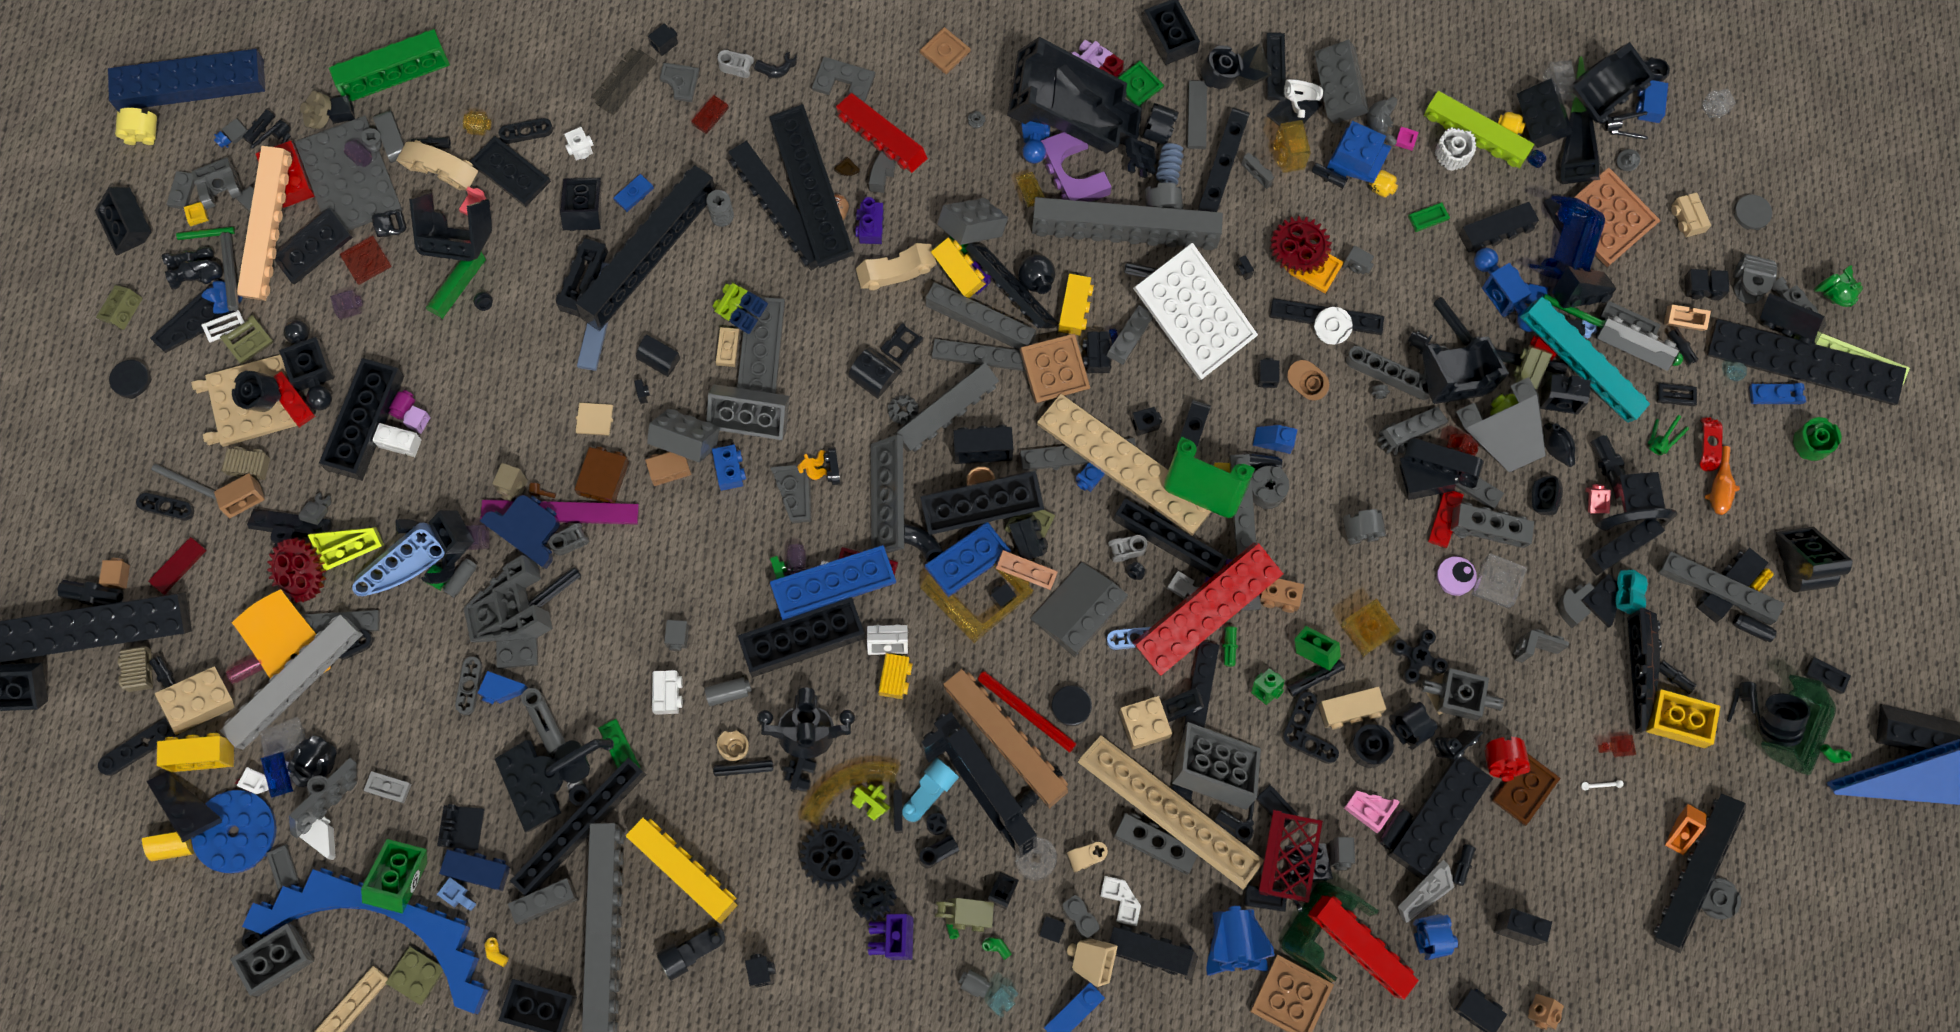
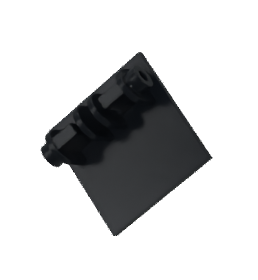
M1464 730L1456 738L1437 737L1434 745L1439 753L1436 756L1449 759L1460 758L1465 753L1464 750L1479 741V737L1483 732Z
M453 804L444 805L437 846L478 850L485 809L458 807Z
M1320 843L1318 846L1313 882L1318 880H1324L1325 882L1333 879L1325 843ZM1306 844L1299 848L1305 857L1311 855L1314 850L1311 844ZM1285 846L1286 853L1293 849L1295 846ZM1297 850L1287 856L1293 866L1303 860ZM1306 862L1296 868L1302 878L1310 873V868ZM1294 870L1288 874L1289 882L1296 883L1300 880Z

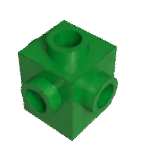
M1269 668L1265 673L1261 672L1256 677L1251 693L1267 705L1274 698L1278 699L1282 695L1285 680L1281 675Z

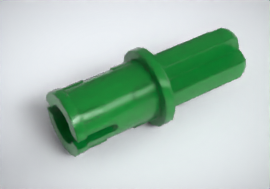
M1225 627V639L1222 645L1224 648V665L1234 667L1236 663V649L1238 648V645H1236L1237 628Z

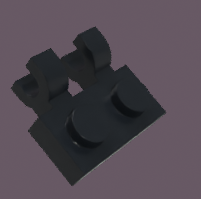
M1132 137L1125 139L1127 157L1131 158L1128 163V172L1135 173V167L1140 169V177L1142 178L1148 177L1147 172L1155 174L1156 169L1154 165L1157 164L1155 147Z

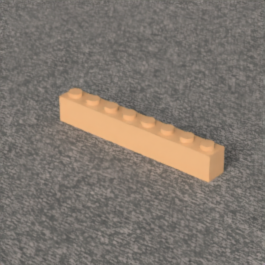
M261 146L237 294L243 298L266 301L267 296L270 294L269 282L273 276L272 264L273 259L276 257L275 246L280 235L278 230L279 222L282 221L283 217L281 211L282 204L286 200L285 186L289 181L288 169L292 163L291 153L282 148Z

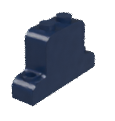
M525 495L517 497L504 515L495 511L487 512L482 517L480 522L541 567L547 569L552 563V551L545 546L551 536L558 530L560 522L555 517L557 513L549 507L546 509L541 507V501L533 495L530 498Z

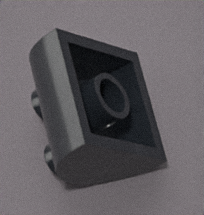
M868 347L855 360L848 377L879 399L902 372V369L874 348Z

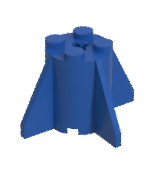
M1232 906L1228 908L1229 911L1214 912L1215 931L1206 965L1207 975H1214L1224 971H1235V968H1242V971L1249 969L1269 971L1266 958L1275 956L1274 948L1255 919L1254 910H1241L1240 906Z

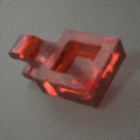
M1632 735L1614 736L1610 738L1611 742L1598 745L1599 753L1613 752L1614 758L1636 755Z

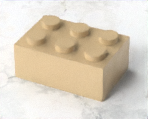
M215 666L155 693L157 701L175 735L235 708L232 698Z

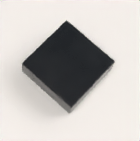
M1046 916L1039 937L1059 944L1066 923Z

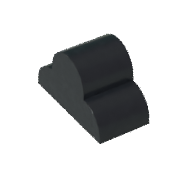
M1814 526L1776 532L1777 548L1781 559L1784 561L1783 569L1791 591L1797 593L1836 587L1840 582L1841 575H1847L1851 571L1853 560Z

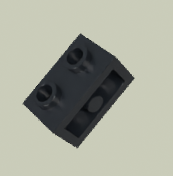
M762 953L749 956L750 960H745L750 987L758 988L774 984L773 974H776L774 961L772 962Z

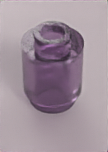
M353 140L345 144L344 154L357 166L366 167L371 163L372 156L370 151L359 141Z
M801 544L789 545L788 550H786V569L791 574L806 570V550H804V546Z

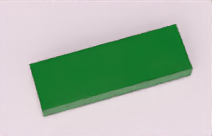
M617 719L598 727L603 739L610 738L614 741V747L609 752L617 768L629 758L641 769Z

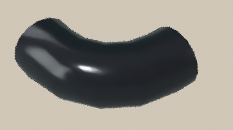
M904 524V543L918 548L927 562L943 553L938 541L932 535H929L927 531L917 526Z

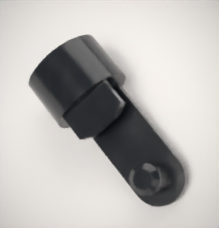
M710 927L678 946H675L673 943L657 952L656 956L668 979L672 981L688 972L687 967L696 963L698 958L720 947L724 943L725 934L719 927Z

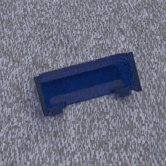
M1552 196L1551 199L1561 205L1558 210V218L1564 224L1554 257L1545 258L1541 265L1530 264L1529 268L1546 277L1559 280L1567 266H1571L1575 270L1578 268H1583L1587 272L1590 270L1605 225V216L1578 198Z

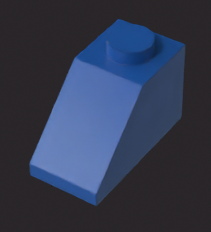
M1281 425L1257 427L1253 446L1291 454L1295 445L1297 429Z
M487 671L478 694L483 697L482 701L493 705L494 702L501 704L523 694L528 687L525 684Z

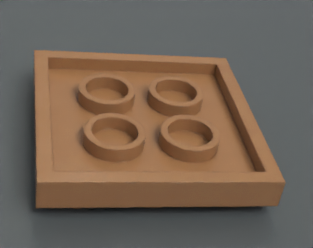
M1075 334L1020 348L1035 404L1058 398L1060 394L1066 396L1090 389Z
M1276 955L1250 1012L1286 1032H1313L1334 984Z

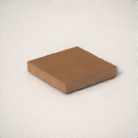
M944 27L920 49V54L943 73L947 74L971 49Z

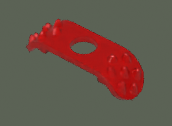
M1711 417L1701 418L1703 424V445L1699 464L1702 470L1713 471L1719 467L1722 459L1723 426L1718 419L1714 420ZM1709 436H1713L1717 439L1716 446H1712L1708 443Z

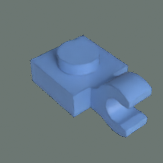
M449 878L437 893L439 897L453 907L460 903L466 909L472 911L476 906V903L464 896L468 890L452 878Z

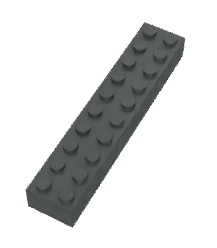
M1035 197L1032 234L1040 237L1054 235L1057 238L1068 236L1077 240L1092 238L1094 241H1102L1104 239L1114 243L1128 241L1130 244H1139L1141 242L1147 243L1150 246L1165 244L1167 247H1187L1193 243L1195 247L1213 250L1217 249L1222 235L1223 213Z
M615 823L590 824L582 1032H619V1024L615 1022V1014L619 1013V1001H616V992L620 991V979H617V970L621 968V959L617 958L618 949H621L622 944L621 936H618V928L622 927V915H619V907L623 905V895L619 894L620 886H623L624 881L623 873H620V865L624 864V852H621V844L625 843V832H621L622 829Z

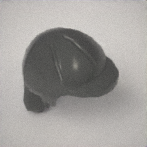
M1395 97L1374 103L1367 113L1369 127L1385 135V141L1390 146L1397 143L1394 136L1386 133L1388 126L1393 127L1390 115L1397 105V98Z

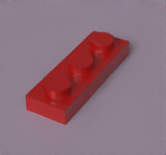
M281 371L276 374L274 378L278 383L279 392L281 393L279 402L300 428L316 416L296 389L290 384L284 373Z
M1455 491L1442 494L1428 539L1429 543L1443 548L1448 547L1453 532L1450 531L1453 508L1462 503L1464 494Z

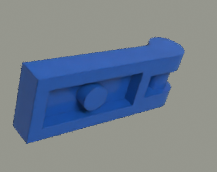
M1804 383L1751 384L1749 386L1751 404L1806 403V396L1803 395L1805 390ZM1790 392H1795V397H1791Z

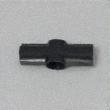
M1603 435L1592 440L1590 443L1598 458V467L1602 469L1601 473L1607 476L1613 489L1612 481L1619 475H1626L1624 461L1620 454L1615 453L1608 436Z
M63 580L57 588L59 597L77 600L87 605L92 603V606L122 602L124 598L122 590L103 587L93 582L79 583Z

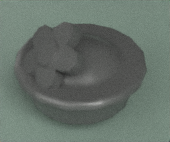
M1624 150L1617 157V165L1623 171H1632L1639 166L1640 155L1635 150Z

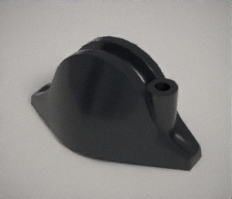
M1551 423L1543 425L1544 443L1548 453L1566 466H1574L1576 446L1570 432L1560 427L1557 423L1554 425Z

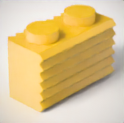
M885 654L878 692L880 696L903 699V695L908 694L909 683L906 682L907 675H911L913 663H909V657Z

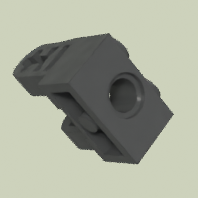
M228 157L192 171L199 198L206 210L216 206L214 196L220 192L228 190L233 199L243 195L238 174Z

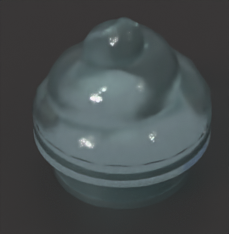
M1740 362L1732 363L1727 368V375L1732 381H1741L1747 375V368Z

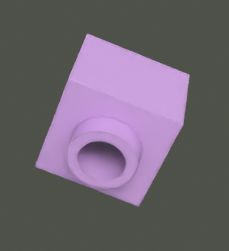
M412 406L405 413L403 423L407 428L422 434L431 417L426 411Z

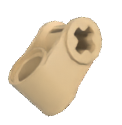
M1095 842L1085 847L1082 846L1067 852L1073 871L1077 872L1080 869L1088 868L1104 860L1108 850L1102 842ZM1095 847L1103 849L1104 852L1101 853V857L1093 855Z

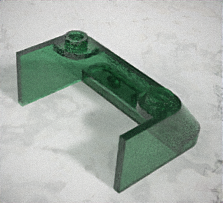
M1790 674L1788 678L1794 688L1790 690L1789 694L1801 698L1810 707V716L1805 726L1806 730L1803 740L1800 744L1793 747H1784L1762 741L1761 746L1770 759L1801 774L1810 775L1821 752L1820 748L1825 742L1835 717L1836 705L1822 681Z
M1323 881L1315 885L1310 893L1309 903L1304 902L1302 906L1303 911L1298 912L1282 937L1280 945L1282 950L1290 957L1331 983L1335 982L1337 977L1320 966L1325 953L1323 948L1314 942L1322 928L1308 916L1309 912L1322 896H1334L1342 902L1341 906L1345 910L1352 911L1358 908L1369 917L1376 915L1379 910L1354 893Z

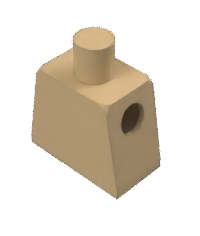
M1094 939L1079 941L1077 945L1074 943L1069 945L1067 954L1074 957L1072 968L1076 973L1097 987L1110 983L1117 945Z

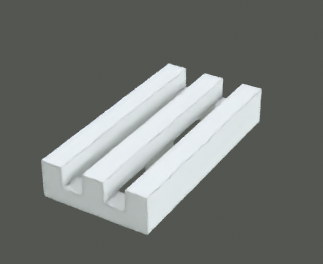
M236 311L204 323L202 327L209 342L212 343L221 339L220 336L223 334L227 335L234 329L211 337V334L239 323L243 324L244 320L240 311ZM236 316L238 318V320L219 326L212 330H208L207 328Z

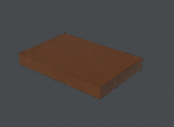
M1529 754L1530 772L1515 776L1513 780L1505 782L1492 799L1495 804L1524 826H1527L1561 779Z

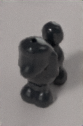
M200 247L195 252L183 251L179 254H162V260L168 269L165 271V276L171 289H178L181 282L198 281L199 283L209 284L215 279H220L223 276V270L217 262L211 260L214 257V251L209 247Z

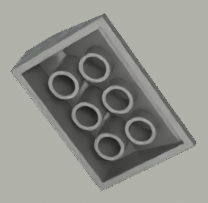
M1081 562L1030 619L1073 657H1076L1125 603L1128 594L1114 582Z
M1187 722L1174 765L1172 784L1247 810L1257 799L1261 748Z

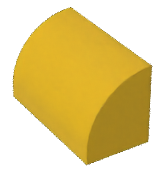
M176 832L142 838L145 855L150 861L194 854L191 839L182 843Z

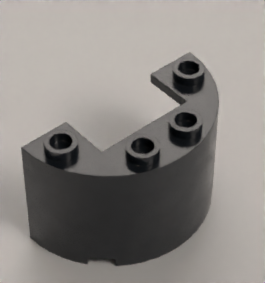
M1628 42L1589 68L1573 82L1570 88L1595 123L1602 124L1609 119L1608 115L1615 111L1614 107L1617 104L1622 105L1625 103L1632 92L1639 89L1643 91L1651 85L1650 81L1655 76L1633 45Z

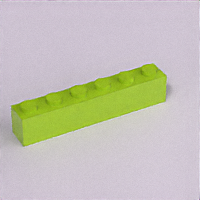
M1440 91L1436 93L1424 114L1429 121L1439 123L1446 130L1452 127L1456 130L1458 128L1460 130L1463 129L1464 132L1471 131V134H1474L1473 137H1476V147L1491 152L1494 157L1501 158L1507 161L1510 166L1519 169L1535 145Z

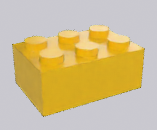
M1661 689L1656 693L1653 711L1646 732L1701 748H1707L1714 744L1720 706Z
M209 733L207 737L188 735L186 739L166 737L165 741H157V766L170 772L234 767V746L226 737L220 736L219 733Z

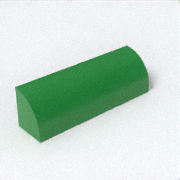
M482 251L479 257L473 261L460 260L427 304L426 309L441 319L444 318L486 259Z

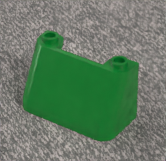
M1181 437L1164 481L1165 490L1172 495L1226 518L1235 516L1249 488L1255 468L1246 464H1237L1231 473L1194 458L1197 450L1196 445L1191 440Z

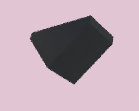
M1000 872L989 895L988 902H993L994 905L1007 910L1019 880Z

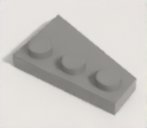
M1443 860L1398 906L1400 916L1406 923L1454 888L1449 864Z

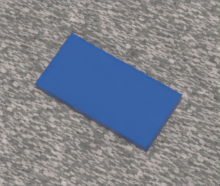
M986 522L925 564V569L947 597H950L996 565L1002 550L1011 553V550L992 526Z

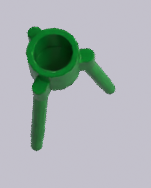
M1677 415L1664 436L1659 435L1658 437H1656L1660 420L1656 419L1651 438L1647 443L1650 445V451L1660 456L1667 454L1669 449L1689 430V427H1685L1668 444V437L1680 420L1681 415Z

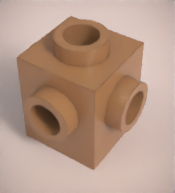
M1536 994L1533 1004L1529 1008L1528 1018L1534 1021V1026L1540 1029L1547 1030L1548 1027L1556 1030L1558 1023L1561 1021V1013L1564 1006L1553 998Z

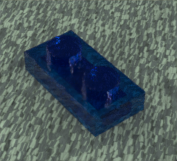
M283 752L261 758L271 798L293 792Z

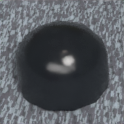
M1650 57L1647 61L1644 60L1655 76L1654 81L1662 82L1669 76L1670 67L1666 61Z

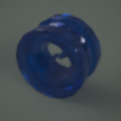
M1533 150L1527 158L1528 163L1536 168H1540L1547 160L1545 154L1539 150Z

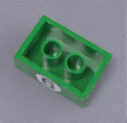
M386 839L361 888L362 903L403 914L426 868L427 849Z

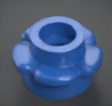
M221 131L214 134L216 137L214 141L221 148L224 146L229 148L228 145L231 141Z

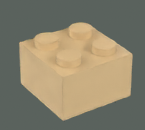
M1159 696L1122 707L1119 711L1132 750L1169 739L1172 735Z

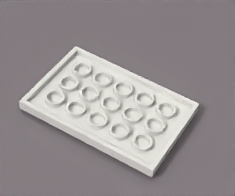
M1193 243L1189 244L1133 287L1199 380L1206 377L1258 335Z

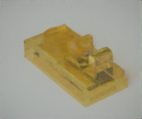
M1033 172L1015 177L1027 207L1035 205V197L1045 198Z

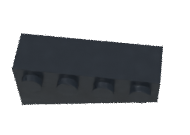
M1120 925V928H1113L1109 943L1118 946L1116 951L1117 957L1135 963L1140 961L1142 962L1141 964L1153 969L1159 967L1162 968V971L1174 976L1179 973L1184 975L1186 980L1192 981L1198 956L1191 946L1180 943V946L1172 944L1171 940L1163 937L1156 940L1152 938L1151 934L1140 931V934L1133 933L1132 928Z

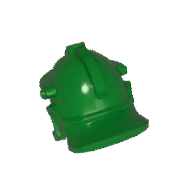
M1850 265L1843 270V274H1834L1813 289V292H1822L1823 296L1829 299L1832 304L1850 308L1858 301V296L1863 290V286H1861V282L1857 283L1853 278V266Z

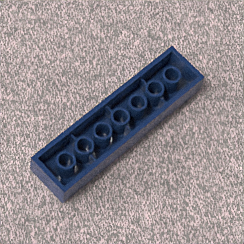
M257 49L108 68L109 102L117 111H120L122 108H145L265 92L264 59Z

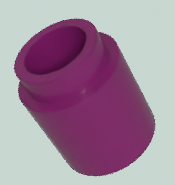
M405 390L397 392L389 407V414L399 420H403L405 413L411 409L416 401L413 398L414 395Z

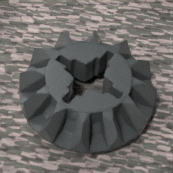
M898 395L896 398H892L888 405L889 417L895 423L906 424L918 414V404L914 398L908 395ZM898 404L902 407L906 405L908 413H905L904 411L900 413V408Z

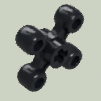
M1427 629L1421 632L1417 647L1408 646L1402 639H1397L1391 644L1390 649L1394 655H1402L1409 659L1410 666L1402 675L1403 681L1406 684L1411 685L1419 680V669L1421 667H1429L1437 675L1445 673L1448 669V663L1445 659L1433 658L1430 655L1429 646L1436 640V635L1432 630ZM1417 654H1418V656H1419V655H1422L1423 658H1422V659H1420V658L1417 659L1416 655H1417Z

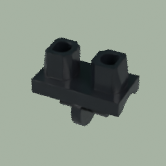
M799 758L796 769H794L796 762L790 760L788 767L782 766L781 771L786 773L784 780L790 781L791 776L794 775L789 788L792 792L797 793V790L801 792L809 791L811 781L801 777L803 771L814 774L817 766L816 762L811 759Z

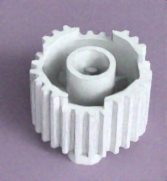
M1452 127L1447 129L1443 136H1441L1435 149L1436 159H1439L1438 162H1441V165H1445L1444 167L1451 171L1468 165L1476 151V137H1473L1474 134H1471V131L1464 132L1463 129L1460 130L1459 128L1457 130Z

